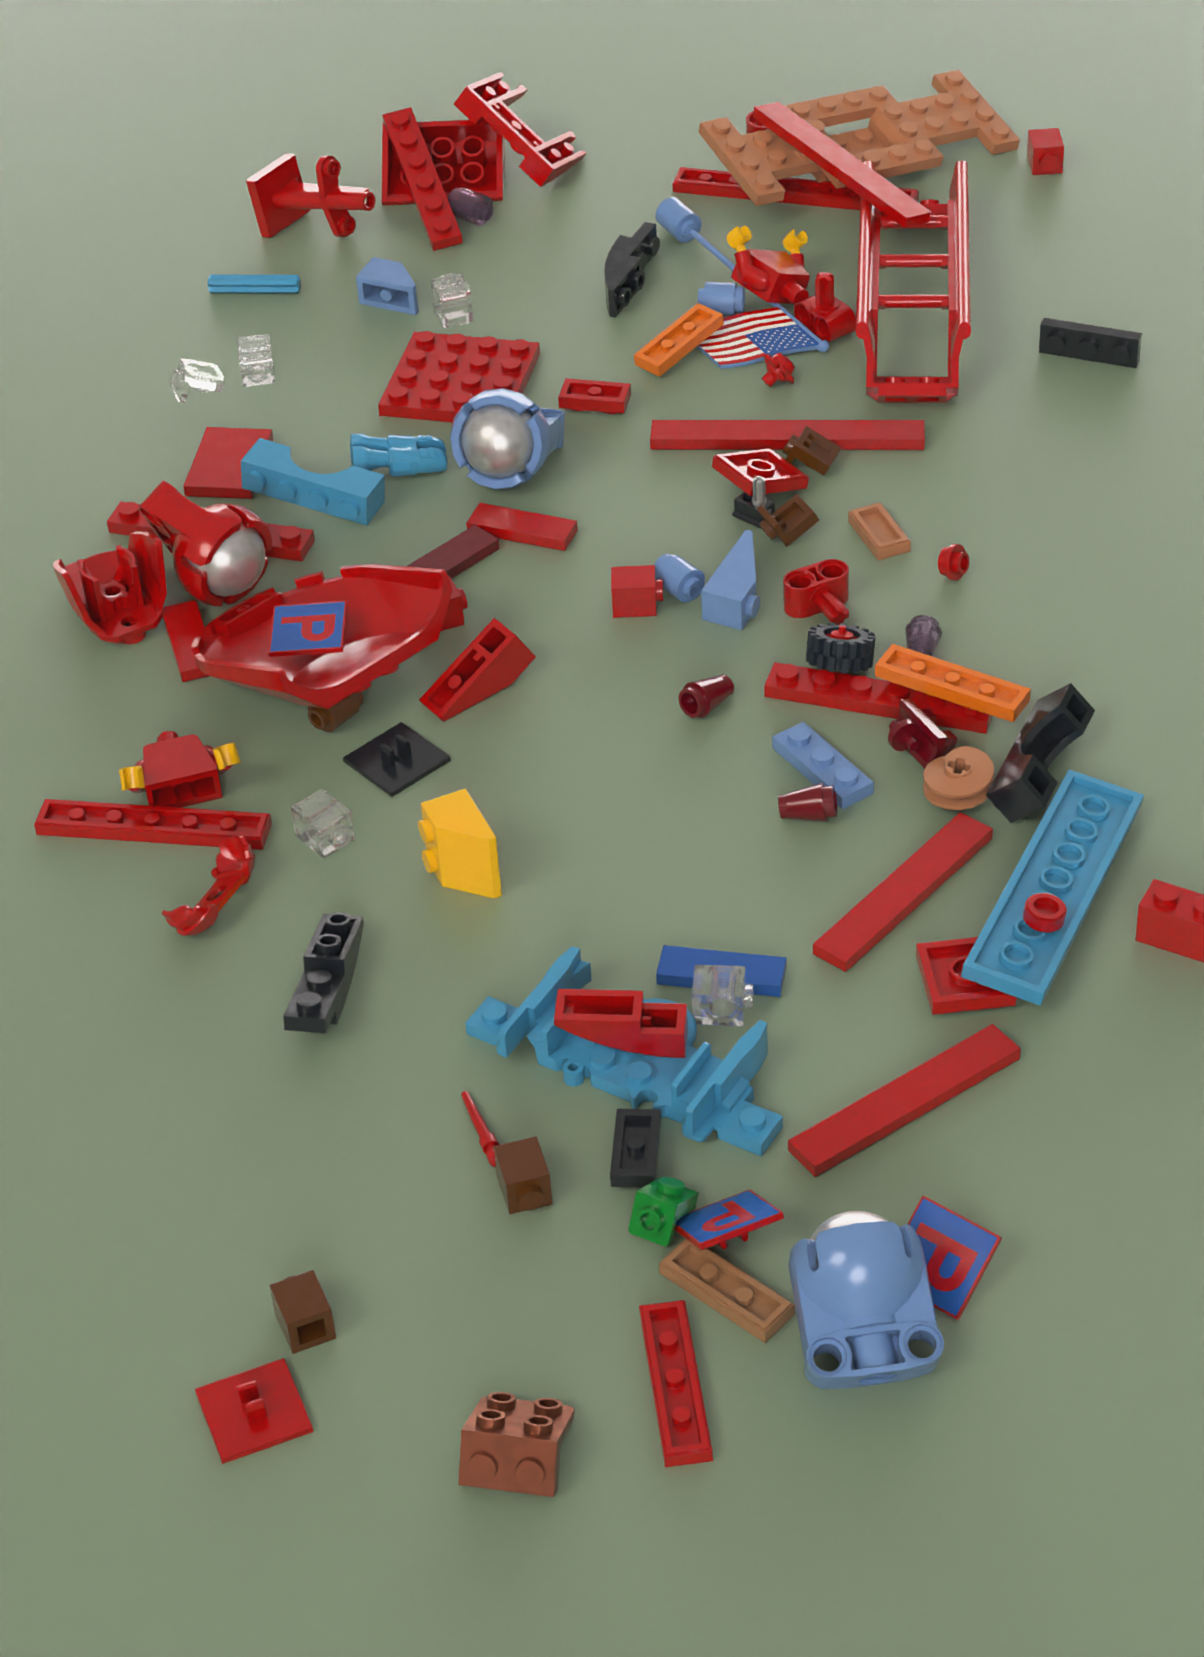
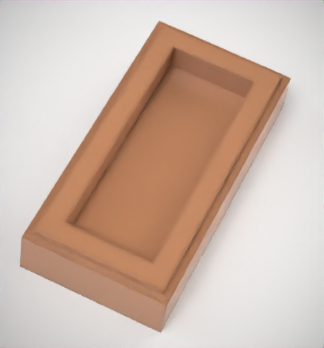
M880 502L848 511L849 524L878 561L911 551V541Z

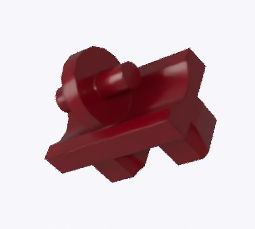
M911 699L900 700L899 716L897 720H893L889 725L888 743L896 751L907 750L925 769L928 763L936 758L946 756L956 746L957 737L950 730L941 731L936 726V716L930 709H919Z

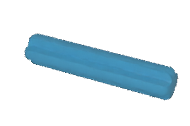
M211 274L208 277L207 286L210 293H299L301 282L299 275Z

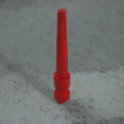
M464 1091L461 1093V1096L480 1137L479 1144L486 1154L489 1164L495 1167L493 1146L499 1145L495 1135L490 1133L469 1093Z

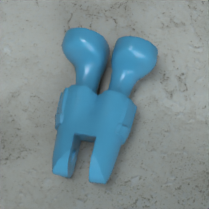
M363 433L350 434L351 466L370 471L389 467V475H392V477L442 472L447 469L445 443L442 439L432 437V435L414 437L389 434L386 439L367 436Z

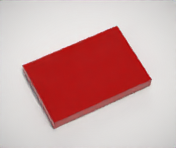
M206 427L183 485L185 496L252 499L254 492L242 488L241 460L259 438L273 442L272 429Z

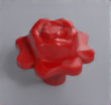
M777 353L773 357L769 354L763 356L768 371L761 378L765 384L771 388L776 381L794 383L792 373L795 366H793L792 361L787 356L781 353Z

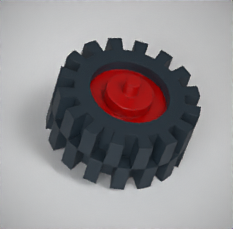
M828 623V626L817 624V627L812 626L808 630L806 662H809L811 666L817 665L816 668L821 670L828 668L829 672H835V670H840L841 673H848V671L859 673L860 670L867 671L868 668L873 667L876 636L873 632H869V629H859L857 625L850 627L845 623H840V625Z

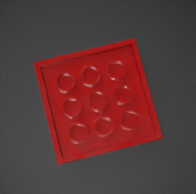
M430 331L414 332L378 403L379 416L453 423L454 417L461 407L469 402L472 397L484 390L505 388L523 394L540 355V342H528L524 339H496L491 336L471 337L462 334H437Z

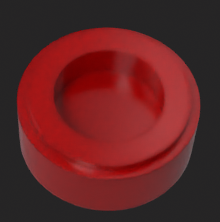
M1037 893L1031 895L1026 900L1023 919L1030 928L1045 933L1055 932L1064 925L1067 907L1055 895Z

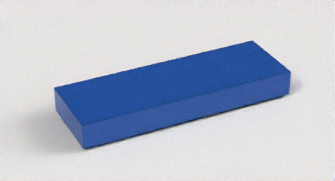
M663 945L656 972V982L658 985L781 997L787 968V958Z

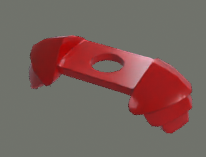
M235 835L220 842V853L216 855L215 859L217 867L211 871L212 877L217 879V881L194 908H191L189 905H182L172 911L163 910L161 913L166 918L168 924L176 928L179 934L183 936L197 935L209 929L217 919L219 911L241 885L248 883L254 868L255 854H253L251 844L247 843L243 835ZM224 891L219 897L212 900L216 895Z

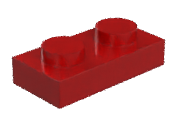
M565 378L558 396L559 408L571 409L573 411L587 410L607 414H624L631 397V384Z

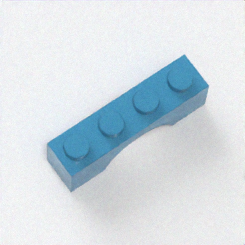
M259 438L241 460L243 489L367 526L385 502V475L356 466L330 474L309 472L298 467L291 459V447Z

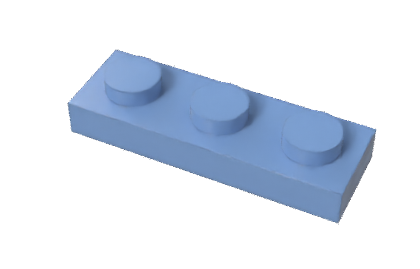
M801 722L772 736V748L814 785L824 783L825 786L834 785L837 806L842 810L874 794V782L806 723Z

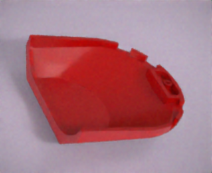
M362 564L344 566L340 569L342 576L325 579L323 571L294 579L297 586L295 589L281 594L275 592V589L272 587L228 609L204 627L207 637L204 640L202 636L196 637L192 643L191 650L197 667L209 676L298 705L329 709L352 693L367 690L371 687L373 680L380 676L394 673L399 669L398 665L437 641L453 589L447 572L444 569ZM347 601L343 652L269 657L268 650L274 606Z

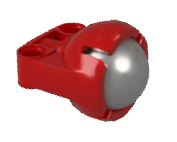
M163 480L139 506V510L146 521L172 553L174 569L185 591L205 605L222 606L223 602L225 604L237 602L252 591L264 575L269 562L265 551L272 549L273 540L264 520L246 507L218 503L202 508Z

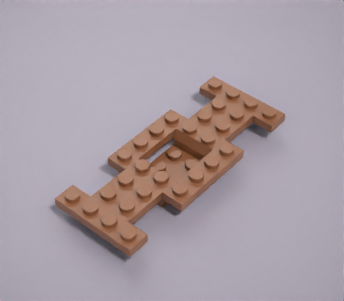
M952 70L933 76L931 85L939 94L903 102H897L884 85L784 105L861 162H873L875 171L884 178L941 166L944 156L935 147L937 145L977 137L987 150L994 155L1017 150L1020 142L1017 135L960 70ZM727 117L700 122L698 133L755 206L783 201L785 189L777 180L811 173L819 183L830 180L836 189L847 187L770 129L741 135ZM870 118L868 128L830 136L824 131L825 127Z

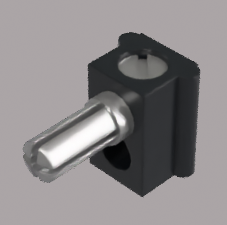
M756 476L753 478V496L743 492L734 499V511L732 513L733 517L760 529L762 528L759 523L763 518L756 509L763 505L770 514L775 512V502L765 497L764 477Z

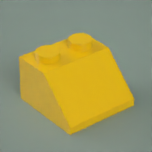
M466 788L422 802L423 820L418 821V829L423 842L426 844V850H423L421 855L427 872L429 874L434 872L442 887L494 899L501 897L496 836Z

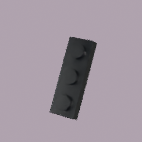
M1043 318L1040 324L1039 353L1137 368L1140 361L1142 333Z

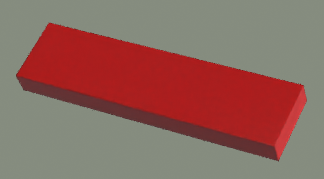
M685 1300L640 1305V1321L665 1468L713 1461L712 1446Z

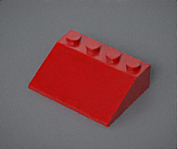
M470 120L417 122L449 203L503 201L505 138L501 134L494 132L486 120L476 125ZM383 123L382 206L415 204Z

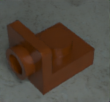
M806 426L799 438L795 435L791 436L782 452L788 455L785 460L789 463H792L793 459L796 458L807 467L814 469L824 476L841 447Z

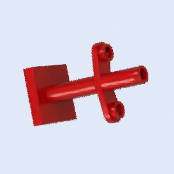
M293 154L283 155L246 180L261 237L267 238L276 235L308 213L310 209H323L332 233L336 237H347L354 232L356 227L355 219L350 216L347 210L371 211L375 206V196L372 192H369L368 188L338 186L341 166L334 156L328 155L320 157L317 161L316 175L318 184L302 182L296 156Z

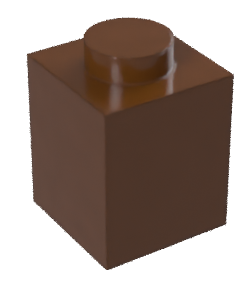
M537 1136L493 1146L496 1174L509 1214L526 1210L530 1211L553 1204L550 1174Z
M314 1270L290 1276L269 1285L274 1312L292 1354L336 1339L332 1310Z

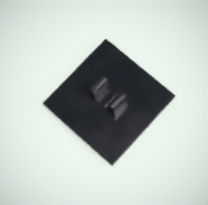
M402 722L343 757L344 763L391 797L451 761L448 754Z

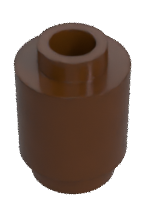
M361 692L352 693L329 709L308 706V718L315 728L325 732H332L359 712L360 706L364 701Z

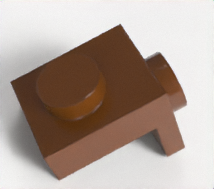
M798 494L772 514L763 505L756 509L763 518L759 523L762 530L771 540L778 537L786 547L820 521L815 512Z

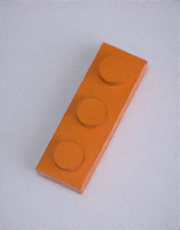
M697 303L634 354L635 365L660 377L723 326V314Z

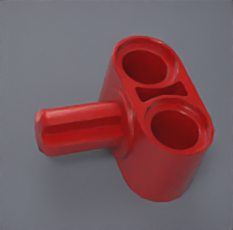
M819 272L815 279V295L797 302L794 305L795 318L822 341L827 340L831 342L855 331L856 316L847 304L834 296L833 274L830 272Z
M827 559L792 570L784 576L783 601L784 611L788 616L806 618L823 613L835 625H840V623H844L845 619L849 618V610L844 605L849 598V567L844 561Z

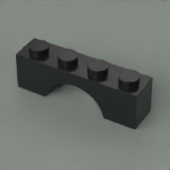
M1072 683L1037 700L986 794L1010 823L1046 807L1058 784L1056 779L1048 772L1049 766L1070 743L1083 735L1095 712L1094 708Z

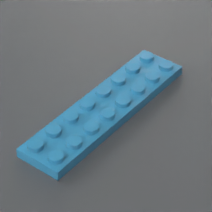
M1069 769L964 962L961 977L1041 1006L1142 806L1144 795ZM1037 893H1048L1060 898L1067 907L1062 928L1050 933L1039 932L1030 928L1023 919L1026 900L1031 895Z

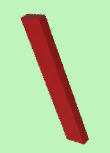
M45 799L34 827L36 835L219 847L221 841L235 835H243L247 843L251 844L252 849L263 850L272 820L269 813Z
M961 812L957 814L813 943V955L844 972L848 971L992 840L993 828Z
M991 1024L789 1139L788 1151L816 1177L1019 1060L1021 1048L994 1024Z

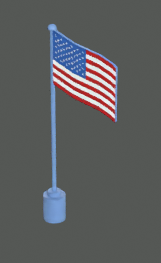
M676 197L667 198L660 203L655 217L656 221L664 229L683 243L695 238L729 269L734 270L735 264L699 234L702 223L698 215ZM769 303L773 308L748 311L723 318L724 325L700 343L697 348L720 369L764 361L763 356L765 354L773 357L777 353L785 355L816 349L819 352H826L829 349V342L818 338L781 304Z

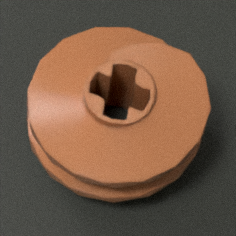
M969 746L955 748L946 756L934 759L927 764L923 771V792L925 798L933 805L947 810H964L980 805L988 798L986 794L993 783V762L986 753Z

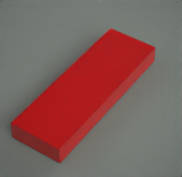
M479 503L466 522L467 529L476 525L498 539L561 551L567 549L578 531L577 520L486 503Z
M196 600L164 606L162 608L163 622L182 682L209 677V675L203 673L197 667L191 650L192 643L196 637L202 636L203 640L207 637Z

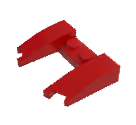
M499 72L466 86L453 105L474 125L486 120L494 132L501 134L516 153L525 157L519 167L540 187L565 173L586 155V152L583 150L577 153L573 152L574 147L570 144L576 138L573 132L568 131L544 142L510 110L508 106L523 97L527 89L520 84L517 89L511 91L509 85L501 81L504 76L503 73Z

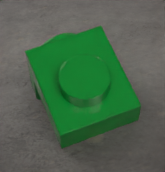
M660 1177L636 1191L628 1227L629 1233L661 1246H668L672 1243L677 1220L696 1208L699 1192L686 1188L685 1184L676 1178Z

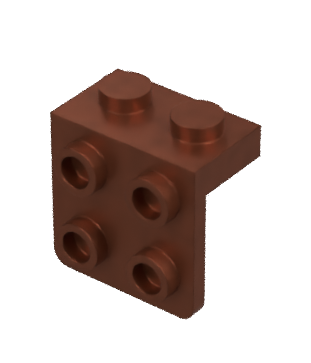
M494 1392L482 1397L461 1429L458 1485L554 1497L558 1490L560 1444L574 1419V1408L563 1405L560 1400L554 1398H540L535 1401L516 1399L513 1394L506 1392Z

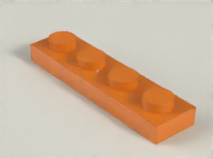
M892 644L875 664V677L1010 722L1016 720L1030 701V688Z

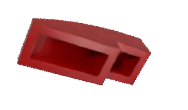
M558 989L554 1026L600 1045L627 1052L657 1057L685 1058L688 1033L687 1004L644 1003V994L640 990Z

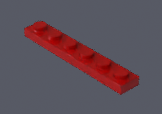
M409 107L383 114L384 126L433 251L463 243L459 226L412 108Z
M120 501L107 520L109 533L129 536L134 532H149L157 536L140 512L139 506L141 504L135 502ZM266 523L273 541L272 549L265 551V555L267 557L303 562L315 542L314 531L296 526Z
M774 662L764 685V697L897 719L899 716L900 700L911 699L919 709H930L935 714L936 726L987 734L993 717L992 715L899 684H894L890 681L829 672L828 670L795 666L793 664Z

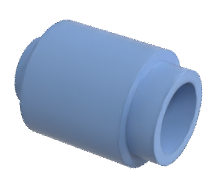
M705 282L704 288H699L698 303L723 315L732 316L736 312L743 313L745 307V287L737 286V283Z
M664 554L657 559L654 564L655 580L663 579L664 590L684 603L700 596L705 583V576L702 571L679 555Z

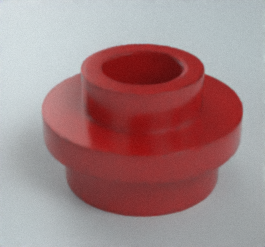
M952 544L940 551L938 569L940 574L946 576L949 580H959L969 568V555L961 544Z

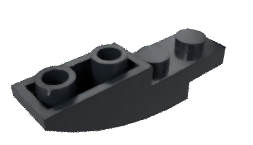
M644 222L632 237L620 235L608 253L604 273L606 305L610 317L616 318L621 310L628 306L636 292L641 290L644 285L645 274L643 270L650 259L656 256L660 247V239L657 237L656 224Z
M342 912L323 914L303 956L304 973L283 1015L284 1030L326 1033L330 1024L337 1025L357 962L364 925L363 917L349 916Z

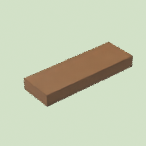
M684 1239L659 1262V1273L764 1343L795 1315V1304L708 1248L700 1250L687 1239Z

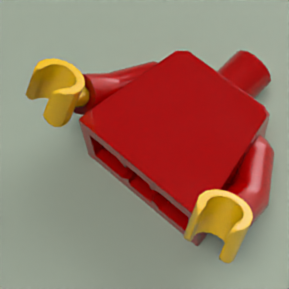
M736 226L728 233L727 242L737 251L734 254L736 265L731 275L733 280L769 303L795 305L797 302L809 297V292L806 289L810 274L805 270L804 255L800 253V248L808 241L805 231H801L795 236V230L793 229L783 239V246L787 251L791 252L790 255L786 251L746 249L744 244L752 238V233L747 226L741 228Z
M174 731L162 732L157 737V742L143 747V760L138 761L135 766L119 769L121 790L125 791L128 789L137 794L146 791L149 806L182 808L223 798L219 775L229 770L233 764L241 763L235 743H227L213 748L209 745H203L198 736L194 734L179 737Z

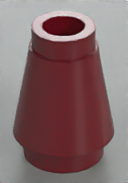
M724 674L689 682L679 693L680 707L689 717L703 718L728 696L733 694L734 685L732 680Z
M819 783L778 796L781 819L789 818L828 822L829 817H837L838 814L834 785L825 786L824 783Z

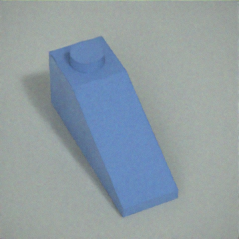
M750 530L744 531L701 590L702 620L739 630L745 627L751 617L754 618L757 615L760 607V597L756 595L753 533Z

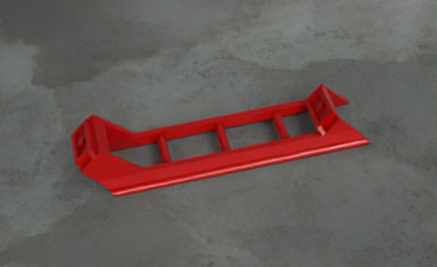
M865 161V162H863L864 164H866L868 167H870L871 169H873V170L875 171V167H874V163H873V162H871V161ZM958 161L955 164L947 204H939L938 200L933 199L920 201L922 206L931 211L930 221L925 224L909 227L941 228V230H947L948 254H880V230L903 227L860 196L855 331L857 337L863 339L867 357L866 396L871 397L878 403H946L955 396H958L959 356L963 339H967L971 335L968 163L966 161ZM886 267L948 269V295H879V269H886ZM942 308L941 310H948V377L877 376L878 309Z

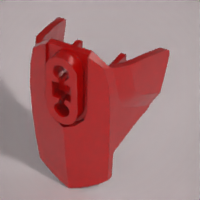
M134 532L129 535L128 549L117 545L115 546V551H107L85 559H79L77 562L64 566L61 559L56 560L52 567L70 605L89 630L100 640L119 643L120 641L123 644H135L145 638L146 631L155 630L162 620V608L167 596L163 546L160 537L149 532Z

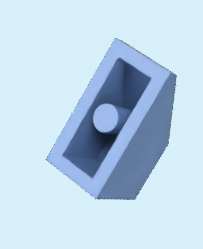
M373 257L356 276L359 304L413 315L419 312L416 284L401 262Z

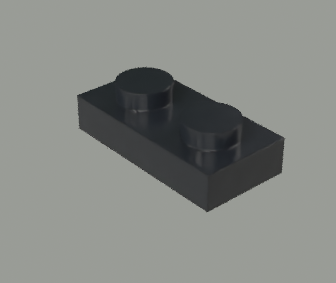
M617 1108L610 1171L611 1187L643 1188L656 1180L661 1110Z

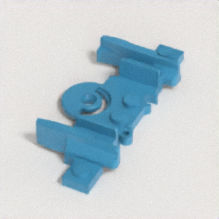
M572 946L552 964L542 981L519 1008L488 996L465 1022L467 1035L496 1046L497 1053L506 1058L527 1035V1038L535 1048L538 1064L554 1071L563 1070V1080L566 1085L572 1087L579 1086L584 1082V1077L590 1079L593 1087L629 1101L632 1109H637L638 1105L643 1102H653V1109L661 1110V1118L667 1117L682 1123V1134L694 1141L703 1142L713 1130H716L718 1139L762 1157L783 1128V1116L752 1104L754 1088L750 1086V1081L760 1070L768 1054L767 1023L759 1020L737 1041L724 1060L711 1055V1044L703 1042L699 1049L692 1047L696 1040L697 1028L695 1019L688 1009L685 1058L657 1057L627 1052L600 1045L554 1026L558 989H581L592 981L591 965L589 962L581 960L580 948ZM659 998L644 999V1003H677Z

